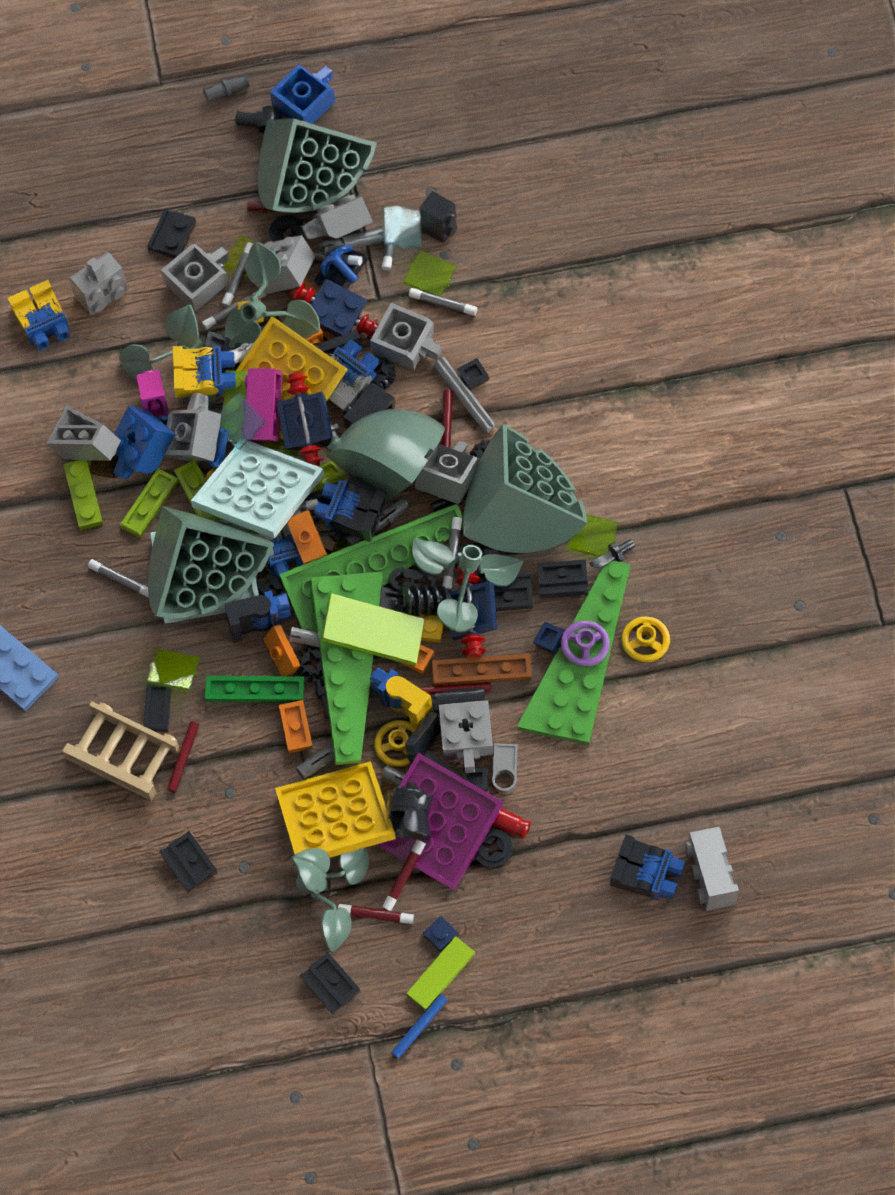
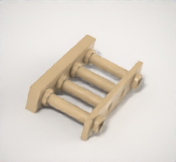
M91 701L89 706L95 717L79 744L75 746L69 743L66 744L62 751L66 760L152 801L156 794L152 779L168 751L177 755L180 753L177 740L169 734L161 735L113 712V709L105 703L100 702V704ZM105 719L117 726L101 754H97L95 757L89 754L87 749ZM125 730L138 735L122 765L116 767L110 764L109 758ZM147 740L160 746L144 775H140V777L132 775L130 769Z

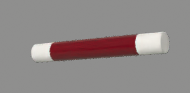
M416 840L382 906L385 909L392 911L426 845L424 842Z
M339 904L338 907L345 908L351 916L413 924L414 914Z

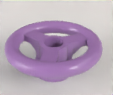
M584 620L571 624L564 631L561 638V649L564 656L571 663L583 667L593 666L601 662L606 657L610 647V640L605 629L592 621ZM580 628H590V629H581V630H579V631L577 632V634L573 633L574 631H576L577 629H580ZM602 639L600 653L590 659L589 650L594 646L595 642ZM568 640L576 643L582 650V659L570 652ZM588 640L589 643L583 644L581 641Z

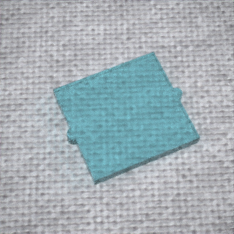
M384 206V244L400 246L402 249L404 247L420 249L422 247L420 211L404 209V207Z
M240 393L227 405H223V410L219 413L221 414L220 429L229 431L228 439L238 450L251 438H255L254 434L266 423Z

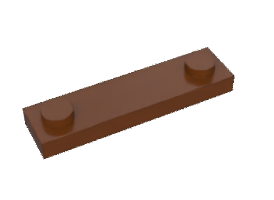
M530 654L432 660L434 686L532 680Z

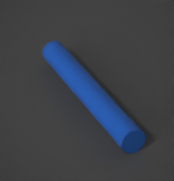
M440 994L392 1050L393 1056L399 1059L446 1004L448 1000L445 996Z

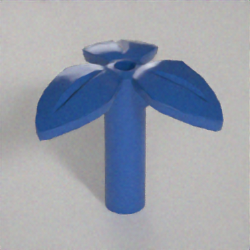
M345 245L331 252L321 265L322 275L326 276L329 266L334 264L351 284H354L359 278L341 259V255L354 250L353 247Z
M219 430L214 461H206L208 466L217 469L226 458L224 454L229 434L228 430Z

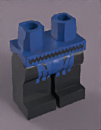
M342 480L338 484L326 482L322 496L330 499L331 503L327 505L318 502L314 510L315 517L325 521L327 528H334L371 542L387 503L386 492L377 489L374 492L354 484H347L346 481Z
M272 591L264 592L265 596L257 595L224 604L233 643L243 641L242 634L256 630L264 632L273 626L279 625L281 621L291 619L290 605L286 593L273 597Z
M626 834L610 877V886L659 900L660 896L673 899L677 890V883L668 881L666 878L668 873L681 877L685 862L673 857V851L648 845Z

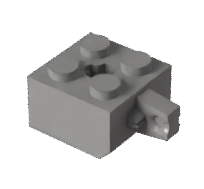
M349 194L339 198L336 205L330 204L316 209L318 213L312 215L313 220L302 226L306 239L319 236L337 239L372 223L373 221L362 196L355 197L354 194Z
M303 236L287 237L284 240L265 243L264 246L278 256L281 263V272L276 280L267 281V287L263 292L269 294L300 287L315 258L314 253ZM262 283L256 284L258 289L262 286Z
M197 244L190 245L161 269L164 284L186 305H191L193 311L196 312L229 284L228 275L223 270V265L229 260L228 252L221 247L212 254H206Z
M105 252L97 259L93 257L86 262V267L69 277L74 297L90 316L102 311L107 304L121 298L128 291L123 269L109 252Z
M390 303L370 340L372 354L381 358L386 357L387 360L413 371L419 360L425 358V356L438 360L442 353V347L433 342L434 324L429 318L393 303Z
M192 393L187 410H173L168 415L167 427L175 433V436L164 456L181 461H214L221 414L208 411L207 395Z
M459 441L454 449L438 444L416 477L415 489L460 504L470 487L479 464V458L467 454L468 443Z
M488 700L439 705L444 759L457 758L458 760H464L465 773L475 772L474 759L480 758V756L493 755Z

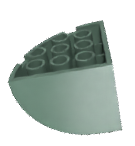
M296 119L267 120L258 165V191L262 204L270 210L297 213L316 210L335 202L351 190L358 182L357 180L363 171H366L374 155L377 143Z
M406 409L378 411L352 424L340 438L335 436L328 446L330 452L326 457L353 477L371 485L377 490L386 492L388 502L413 483L428 461L427 458L438 445L445 428L433 418L416 411Z
M505 424L500 426L488 444L471 481L464 507V536L471 541H476L490 548L511 553H531L556 547L571 539L587 524L583 503L580 500L577 501L574 495L576 491L574 485L556 462L541 448L539 451L534 449L527 443L529 440L527 437Z
M163 507L154 537L148 574V596L153 613L156 616L165 618H187V616L207 614L225 606L224 604L230 603L249 588L251 581L264 568L274 543L255 533L224 522Z

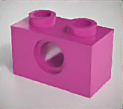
M148 370L136 375L143 408L150 411L154 416L169 415L160 370Z

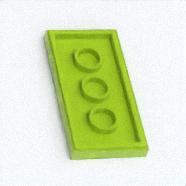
M331 593L321 641L415 666L418 659L424 619Z

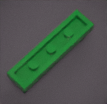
M206 676L205 700L206 702L291 703L303 700L304 703L305 679L304 677Z

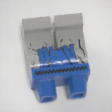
M351 339L343 348L337 347L331 358L348 369L329 397V400L343 410H346L349 405L353 406L358 400L360 392L369 386L371 380L377 375L374 369L379 362V359L369 352L365 354L361 361L356 359L362 347Z
M298 508V509L296 510V512L292 515V517L295 516V515H297V514H300L299 508ZM287 523L281 529V533L279 532L275 538L255 531L257 535L274 543L267 560V565L273 570L279 580V574L289 571L288 565L295 563L297 567L304 565Z

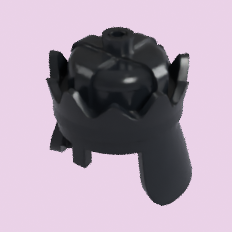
M407 782L406 787H395L393 793L392 790L388 789L387 819L391 821L395 837L407 839L431 838L428 813L430 812L433 795H430L427 799V793L416 787V783Z

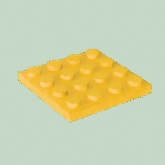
M271 317L236 371H248V368H267L282 371L281 401L295 398V395L286 392L290 389V383H286L284 380L289 379V374L302 372L303 376H308L304 380V385L310 386L309 390L303 394L309 395L324 392L327 402L348 369L282 322ZM280 422V436H279V437H280L282 440H284L283 432H282V427H281V422Z
M371 761L275 788L295 855L306 849L319 848L326 851L329 858L396 839L391 821L387 819L388 812Z

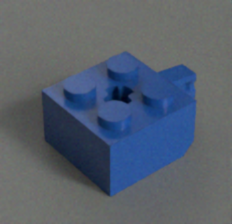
M296 66L270 91L272 106L279 108L288 119H296L313 124L335 103L334 90L328 84L333 79L332 70L325 66L317 74H312L303 66Z
M128 406L114 432V435L121 440L116 451L119 459L114 473L118 477L129 479L133 471L151 474L157 470L175 433L150 411Z

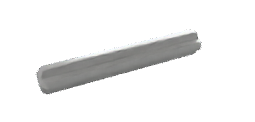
M441 357L436 360L435 368L485 433L492 431L495 428V423L446 358Z

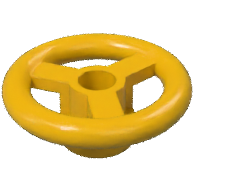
M644 616L633 619L625 626L621 641L625 652L631 658L640 662H652L658 660L667 652L670 645V635L668 629L661 621L653 617ZM643 624L637 629L636 639L629 642L631 630ZM651 625L660 630L663 637L662 644L655 641L656 630ZM642 636H649L650 639L644 640ZM639 646H649L657 652L650 655H642L633 649Z
M402 720L391 721L382 726L377 732L374 747L377 756L385 764L393 767H405L411 763L408 761V758L395 760L385 754V752L395 750L402 751L407 755L405 743L408 740L406 729L412 734L417 729L410 722ZM398 728L389 734V743L382 744L384 735L389 730ZM396 740L403 741V743L400 745H397L394 742Z

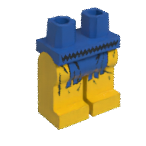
M49 280L29 288L38 312L27 290L7 298L11 310L30 344H34L39 351L48 348L50 344L47 338L56 335L58 341H63L70 337L66 316L52 290Z
M173 346L174 390L176 398L191 397L192 393L223 395V390L236 388L235 373H222V368L235 367L234 352L221 351L220 346H213V348L202 347L199 349H183L182 346Z
M378 667L370 677V682L373 683L372 691L379 695L380 704L384 707L389 705L393 711L404 713L410 717V723L416 728L430 711L433 712L431 695L403 677L398 676V672L391 669L389 673H386Z

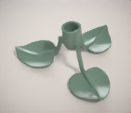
M259 242L253 243L248 253L246 271L252 283H262V286L254 296L250 297L249 303L243 304L240 309H236L229 314L225 325V337L231 338L229 347H235L236 343H254L261 333V327L255 320L266 316H286L284 325L304 339L318 333L320 330L319 318L309 303L303 300H293L288 304V312H267L265 305L257 300L267 287V281H274L279 277L281 263L278 256L272 250Z
M187 305L167 315L165 319L166 331L170 338L178 340V346H182L183 349H199L203 347L202 341L199 338L197 320L191 305ZM133 344L121 351L119 360L128 375L137 380L136 375L153 370L151 364L173 355V350L156 358L149 359V352L145 347ZM207 395L208 409H211V404L215 403L214 396ZM182 397L189 404L190 397Z
M414 538L412 544L414 562L425 573L438 575L442 572L443 568L450 569L459 561V567L465 575L458 601L446 599L437 608L439 620L446 627L456 632H465L471 629L476 623L478 616L477 609L473 604L462 603L470 573H473L478 568L479 573L484 574L486 581H490L496 586H508L516 579L523 564V560L504 555L489 554L482 556V551L475 545L465 546L462 553L459 552L457 557L453 559L451 550L443 544L424 541L418 538Z
M367 848L339 855L338 862L342 870L334 873H326L330 866V859L323 849H306L291 857L299 874L296 879L298 890L311 893L312 898L319 899L331 908L325 910L321 918L322 935L330 952H335L348 938L351 931V917L345 908H336L334 903L319 893L326 888L325 878L344 875L348 884L360 882L364 878L369 865Z

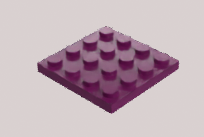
M418 753L399 785L406 787L407 782L416 783V787L427 793V799L430 795H433L430 812L428 813L431 838L418 839L426 845L414 867L455 890L505 802ZM396 837L394 840L376 845L406 861L417 839Z

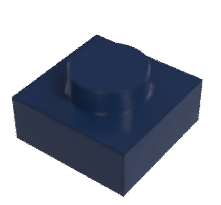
M544 622L533 643L539 648L556 654L561 646V638L565 630Z
M440 916L423 932V936L441 953L455 936H459V933Z

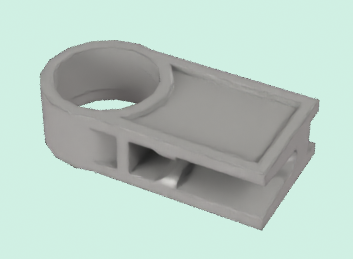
M494 743L492 785L499 794H510L516 788L518 744ZM501 774H509L514 779V783L509 788H500L495 783V779Z

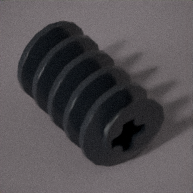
M402 585L398 591V611L402 612L404 608L406 614L411 615L412 609H415L416 616H420L421 610L424 609L425 616H429L431 609H433L434 615L437 616L438 605L443 600L451 599L449 590L445 586H439L438 588L430 586L427 588V586L421 585L418 588L417 585H411L409 588L407 585Z

